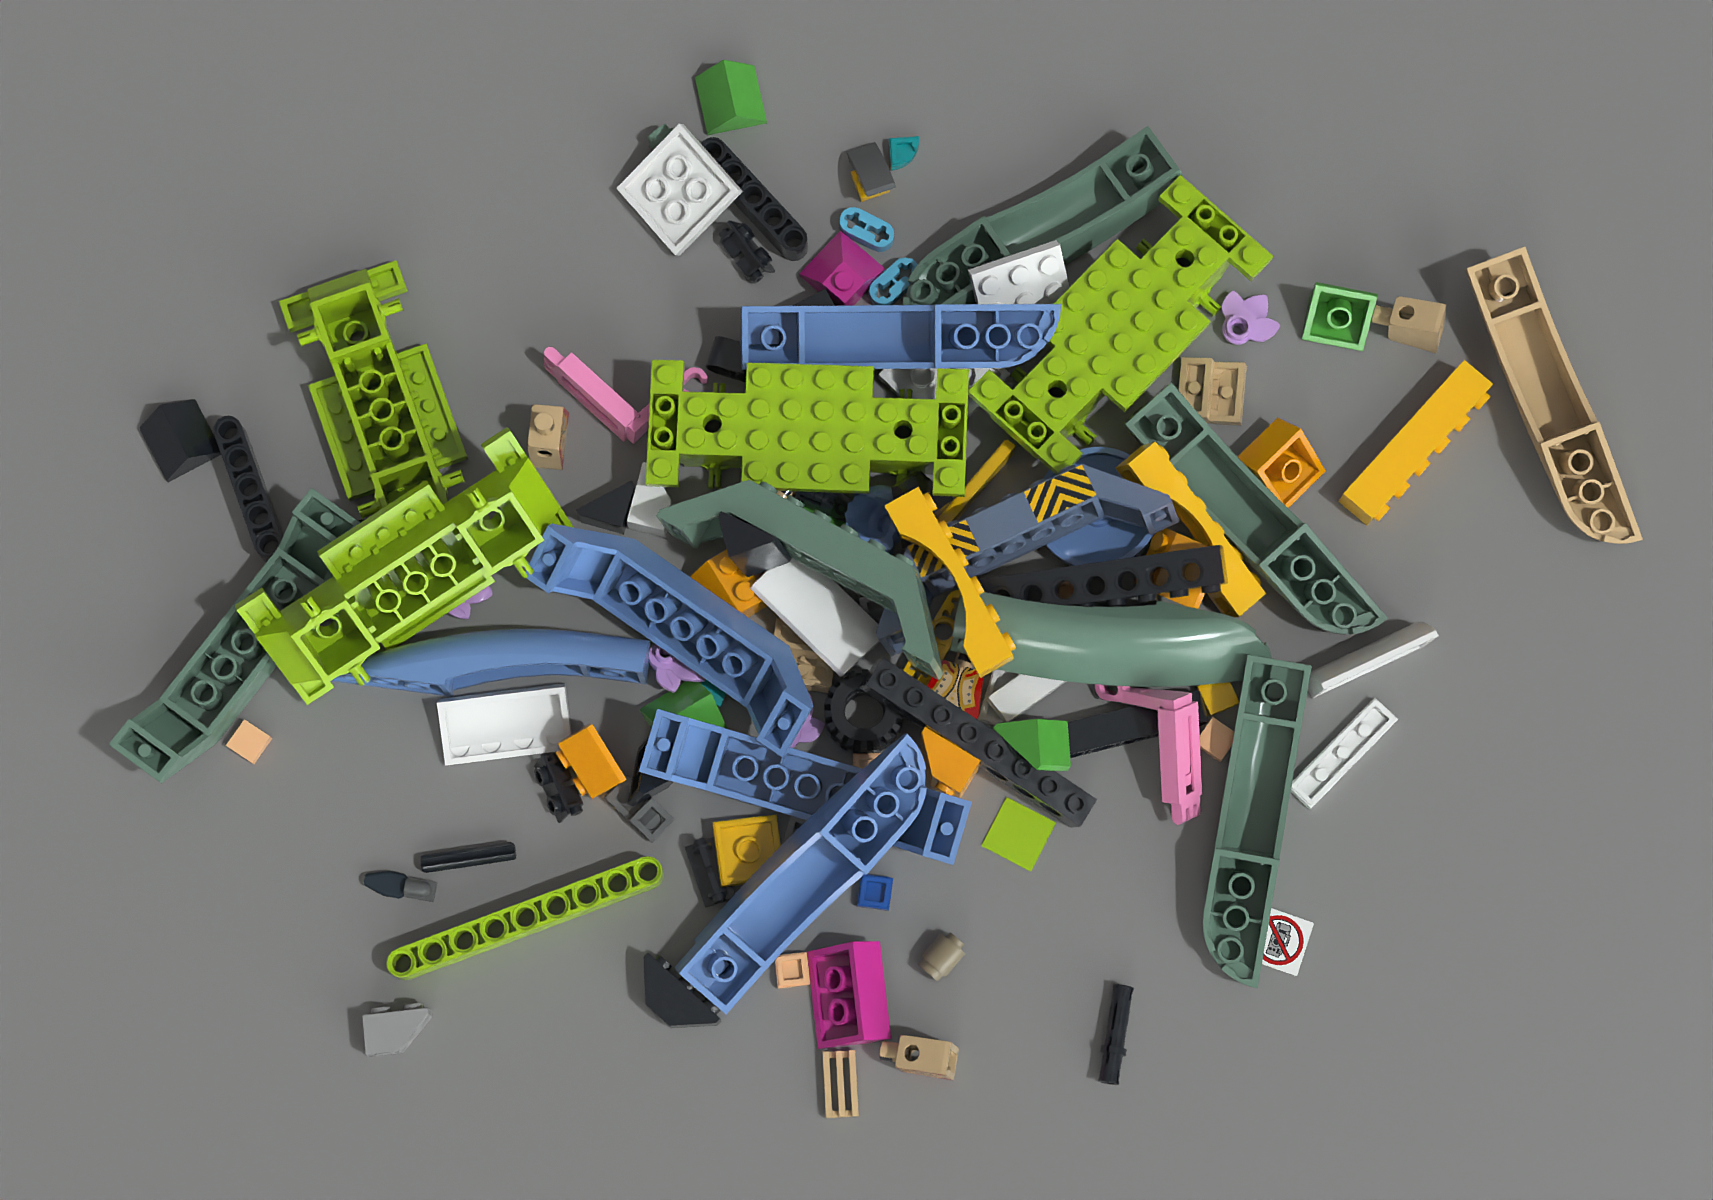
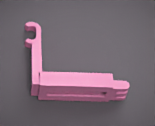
M553 347L545 349L544 368L623 442L628 439L634 444L648 431L650 403L638 413L572 352L565 358ZM692 367L684 372V385L691 378H697L701 384H707V375L702 369Z
M1095 684V691L1103 700L1158 710L1162 802L1171 804L1172 820L1177 825L1199 816L1201 813L1200 795H1202L1198 702L1192 701V693L1131 688L1130 686H1117L1118 692L1109 690L1107 685Z

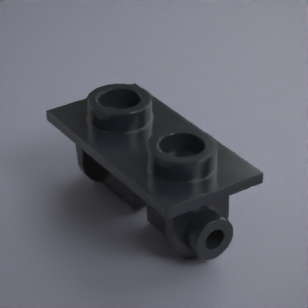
M729 220L728 224L732 229L725 228L719 233L721 237L720 243L734 259L740 253H743L744 256L736 264L746 278L757 283L763 279V271L774 273L776 270L770 264L772 261L771 256L763 247H758L753 241L755 235L745 223Z
M556 753L548 757L543 755L534 765L535 779L544 788L550 813L556 816L558 823H561L569 814L576 816L582 813L583 809L581 806L584 803L575 784L567 787L563 786L562 783L571 780L572 776L569 769H565Z
M714 837L709 839L701 838L695 840L692 845L686 846L685 850L705 908L730 900L735 895L732 886H720Z

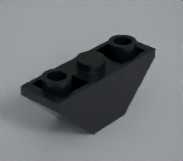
M647 953L643 957L645 1004L670 1028L718 1026L721 1019L717 1016L720 1012L717 1006L707 998L703 1001L693 994L696 988L682 976L679 979L675 978L669 972L672 966L661 955L657 954L653 958Z

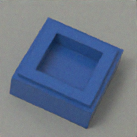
M864 874L860 880L857 907L889 911L893 878Z

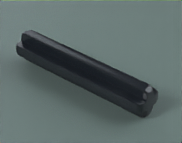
M507 842L425 854L420 858L421 869L424 873L511 861L516 859V847L514 843Z

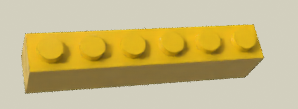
M1464 360L1350 485L1338 502L1366 526L1373 518L1379 522L1389 511L1390 507L1387 503L1391 498L1395 496L1399 500L1411 486L1407 483L1409 478L1413 474L1419 477L1431 464L1427 458L1433 452L1439 455L1451 442L1447 436L1454 429L1459 433L1470 421L1471 418L1467 414L1473 407L1479 411L1491 396L1487 392L1493 383Z

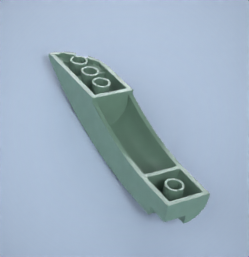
M1147 126L1073 176L1013 207L987 218L982 216L934 249L919 262L908 279L909 286L906 297H903V305L976 304L968 272L969 269L1055 240L1060 244L1064 265L1105 242L1162 204L1158 201L1159 196L1183 174L1155 134Z
M1172 383L1164 386L1124 422L1123 425L1141 446L1156 441L1158 445H1161L1168 452L1169 461L1176 470L1186 477L1187 485L1193 494L1205 503L1206 512L1213 521H1216L1223 528L1224 536L1230 545L1237 548L1242 557L1309 623L1331 633L1356 634L1371 630L1388 619L1309 526L1290 511L1249 470Z
M986 592L980 595L985 606L992 604L997 612L1000 621L996 625L1001 634L1008 632L1016 646V649L1011 651L1014 655V660L998 668V670L1053 680L1099 685L1141 687L1190 686L1241 681L1244 679L1247 655L1272 658L1269 646L1256 636L1254 628L1237 618L1221 613L1157 601L1156 605L1083 607L1025 601ZM960 595L950 651L966 654L963 647L966 632V611L962 595Z
M1247 655L1204 908L1203 932L1208 950L1221 969L1234 980L1244 985L1258 988L1312 665Z

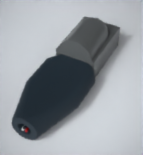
M394 871L367 873L364 879V886L382 896L397 899L407 897L434 902L438 884L433 881L407 877L404 873Z

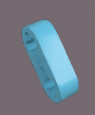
M856 207L847 208L841 213L839 219L840 230L850 239L877 252H884L893 245L894 230L889 223ZM854 217H857L858 224L864 227V229L857 225H854L852 229L848 228L847 219L853 220ZM869 230L876 234L885 231V238L887 240L881 239L880 242H876L875 235L869 232Z
M907 257L900 258L878 276L870 285L869 298L873 305H893L907 293L909 278L904 276L898 282L896 279L900 276V268L904 270L910 268L912 273L918 265L916 261ZM892 285L888 291L889 298L884 296L877 297V288L885 290L888 286Z

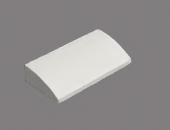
M793 558L787 564L768 570L750 588L840 677L844 676L880 642L876 635L878 624L836 582Z
M1415 622L1312 670L1308 691L1313 699L1426 646L1439 635L1430 625L1424 622Z
M566 683L442 698L437 701L445 766L557 752L560 750L557 743L572 734Z

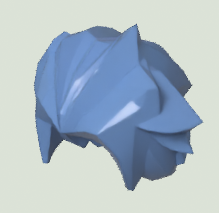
M887 485L869 487V494L856 493L853 501L847 504L848 510L845 513L847 522L845 525L859 533L858 537L868 542L869 539H873L886 547L885 552L892 555L895 544L901 542L900 534L884 506L893 501L892 490Z

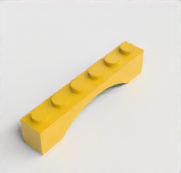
M1156 441L1142 445L1115 467L1123 479L1168 494L1173 502L1177 516L1187 526L1196 541L1207 546H1223L1228 584L1220 585L1221 591L1207 593L1221 614L1234 618L1240 617L1266 594L1261 587V581L1258 576L1246 567L1242 561V554L1237 548L1230 545L1224 536L1223 528L1216 521H1213L1206 512L1205 503L1193 494L1187 485L1186 477L1175 469L1169 461L1168 452L1161 445H1158Z
M919 487L884 505L901 538L917 544L931 553L946 567L956 581L966 611V632L963 647L979 677L981 678L1014 660V655L1011 651L1016 649L1015 644L1008 632L1001 634L996 623L1000 621V618L993 605L985 606L980 595L984 593V590L977 577L973 576L970 578L964 569L969 563L960 547L954 550L948 539L953 537L946 522L944 520L938 522L932 511L936 510L937 507L929 492L922 494Z

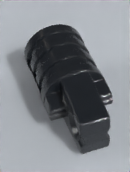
M797 491L794 497L805 505L804 507H808L813 511H821L827 516L842 520L846 519L847 504L853 501L842 493Z

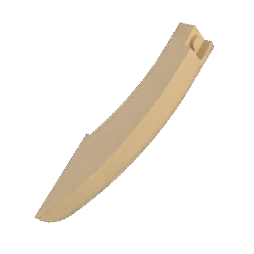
M1526 247L1466 268L1465 272L1512 396L1564 512L1579 530L1599 541L1627 544L1643 540L1600 421H1597L1561 342Z

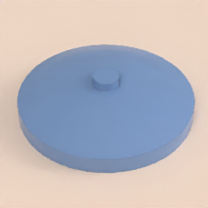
M1109 447L1080 449L1083 453L1082 457L1074 466L1084 464L1122 478L1115 467L1129 457L1130 454ZM1049 469L1043 479L1048 480L1057 475ZM1104 517L1046 544V546L1059 560L1069 566L1138 557L1147 549L1152 537L1156 533L1150 535L1146 528Z

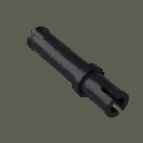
M1113 984L1105 1043L1101 1045L1100 1049L1103 1056L1098 1082L1104 1084L1119 1085L1122 1058L1126 1056L1127 1052L1124 1045L1134 988L1131 986Z

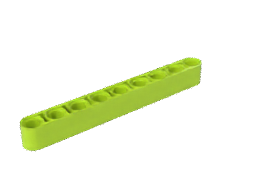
M654 857L639 858L397 948L388 956L387 968L398 979L411 980L655 889L663 881V868ZM647 865L656 867L658 871L656 877L650 881L640 878V871ZM618 876L624 877L627 880V885L623 891L613 892L610 890L609 885L613 878ZM585 888H593L596 890L594 901L588 904L580 902L579 895L581 891ZM555 899L564 900L566 904L565 910L559 915H552L549 912V905ZM527 910L533 911L535 914L534 922L526 927L520 926L518 922L519 915ZM494 922H502L504 925V931L498 938H491L488 935V928ZM464 933L472 934V945L468 949H459L457 941L460 935ZM436 944L442 947L441 957L436 961H429L426 955L429 947ZM402 956H409L411 959L409 970L403 973L396 970L397 960Z

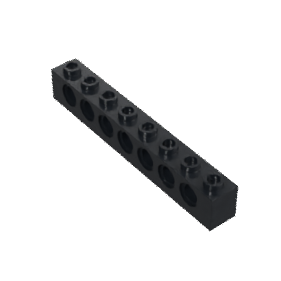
M1214 545L978 579L986 593L998 595L1001 591L1006 590L1011 598L1030 601L1028 598L1030 588L1038 586L1042 591L1040 603L1094 607V603L1106 601L1107 607L1126 605V598L1138 597V603L1157 600V594L1169 593L1170 598L1189 596L1190 589L1201 588L1202 594L1221 591L1220 585L1228 584L1224 548L1222 545ZM1191 563H1196L1200 567L1201 573L1197 580L1190 582L1185 577V568ZM1163 567L1168 572V581L1164 585L1158 586L1153 581V574L1155 570ZM1132 572L1136 576L1137 583L1133 589L1127 591L1123 588L1121 580L1126 573ZM1095 577H1101L1105 582V589L1099 595H1095L1090 589V583ZM1065 581H1069L1074 589L1072 596L1068 599H1063L1059 594V587Z
M880 658L874 662L859 686L860 689L922 730L924 727H927L981 760L979 764L981 769L1071 828L1081 827L1097 801L1095 797L1057 772L1036 770L1000 734L885 658Z

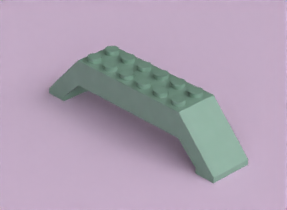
M747 480L660 509L656 515L671 536L695 549H698L702 542L723 537L718 519L721 511L775 536L793 559L896 613L906 641L902 650L911 665L939 681L944 673L924 585L918 576L919 572L913 567L914 562L906 556L897 553L894 557L885 552L886 547L873 539H869L868 542L858 537L859 533L844 524L838 527L830 523L832 519L818 510L811 513L803 508L805 505L801 501L789 495L786 499L777 495V490L763 481L757 484Z
M313 488L307 492L292 511V518L277 550L156 702L133 719H128L109 743L111 747L161 784L217 744L277 667L255 637V634L240 616L235 605L258 589L263 588L278 610L281 611L333 577L317 551L360 522Z

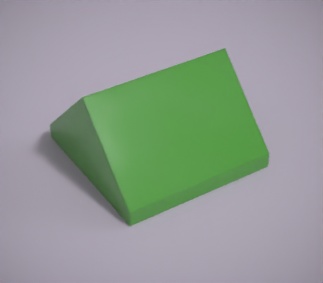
M723 59L695 77L707 136L767 124L754 65Z
M1316 282L1309 295L1302 340L1363 351L1378 294Z
M686 681L679 685L675 693L669 691L640 708V712L650 728H652L657 709L727 728L712 693L700 682Z
M1031 719L997 723L993 729L1036 770L1068 771L1071 767L1068 721Z

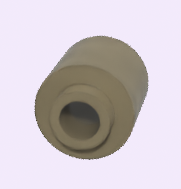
M951 932L947 936L940 933L921 955L923 959L918 965L938 982L942 976L946 977L963 958L965 953L961 949L964 944Z

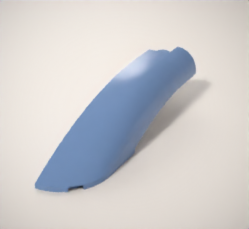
M1061 304L741 306L742 370H747V362L874 366V369L1006 368L1033 358L1050 341L1059 322Z
M497 629L448 635L398 646L368 656L361 666L371 677L368 683L363 679L364 686L453 697L455 690L488 682L551 675L584 676L647 685L650 666L648 654L650 641L569 630ZM350 672L339 675L332 680L333 682L358 685V682Z
M907 733L897 739L856 774L773 853L694 939L695 945L674 967L684 979L725 1014L733 1008L796 937L860 877L869 873L916 819L926 796V766L918 746Z

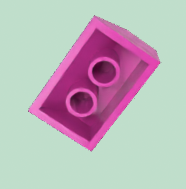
M853 941L808 951L807 957L818 1049L867 1044L891 1039L880 941Z

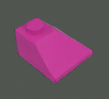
M840 230L799 273V276L818 292L826 289L835 306H854L870 289L872 282L886 269Z

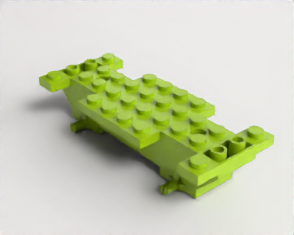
M1181 175L1158 199L1159 202L1179 218V221L1154 246L1143 238L1136 246V249L1144 255L1141 259L1117 239L1054 303L1061 304V312L1057 328L1047 343L1053 349L1029 374L1018 366L1010 375L1019 383L1013 390L990 369L968 390V396L984 409L993 421L1035 459H1039L1055 475H1058L1059 471L1063 468L1074 465L1083 454L1066 438L1076 434L1087 446L1096 439L1097 435L1092 433L1084 425V422L1105 395L1125 412L1209 326L1210 320L1197 310L1196 307L1201 305L1213 317L1221 310L1222 306L1215 302L1209 296L1211 288L1222 278L1223 273L1230 264L1249 281H1252L1273 259L1271 253ZM1186 258L1190 261L1191 265L1182 267L1177 264L1176 259ZM1057 387L1062 389L1065 395L1061 398H1054L1049 394L1048 390Z
M397 260L369 270L363 269L311 287L307 289V292L279 301L290 333L312 325L315 327L297 334L301 347L319 340L325 347L329 360L332 363L335 376L308 386L348 500L353 501L375 493L374 501L357 506L361 518L363 519L375 514L425 480H427L442 504L449 501L447 488L462 482L464 483L465 480L461 469L442 476L439 469L467 460L468 456L427 343L397 353L386 323V316L404 310L399 298L381 304L380 301L408 292ZM357 331L365 332L361 340H350L353 333ZM488 514L483 517V520L490 519Z
M652 360L646 486L679 487L680 463L686 467H701L709 470V489H714V477L715 488L721 489V471L730 468H742L741 482L751 480L760 484L763 481L773 486L777 491L869 494L870 470L872 473H888L896 476V483L913 472L921 471L923 474H933V496L965 497L969 369L937 368L936 399H912V389H907L906 399L905 388L899 389V398L873 397L874 366L747 362L745 393H725V383H720V390L718 383H713V392H683L684 361ZM711 420H718L722 423L721 428L715 433H709L705 430L706 424ZM900 426H907L912 430V434L906 439L898 438L894 432Z
M508 427L481 444L497 469L454 498L442 504L427 480H425L318 550L319 557L330 570L333 577L279 611L264 589L260 588L235 605L236 610L255 634L260 644L307 705L333 689L334 686L331 681L339 675L350 672L359 686L365 685L363 679L368 683L371 677L366 673L361 664L368 656L380 649L379 642L383 644L386 650L397 647L494 583L495 580L492 575L503 567L514 564L521 577L527 578L528 575L522 566L525 567L529 575L534 570L525 559V556L532 548L544 541L542 536L548 525L557 524L574 528ZM496 511L493 518L483 520L486 514ZM328 618L334 619L330 625L320 626Z

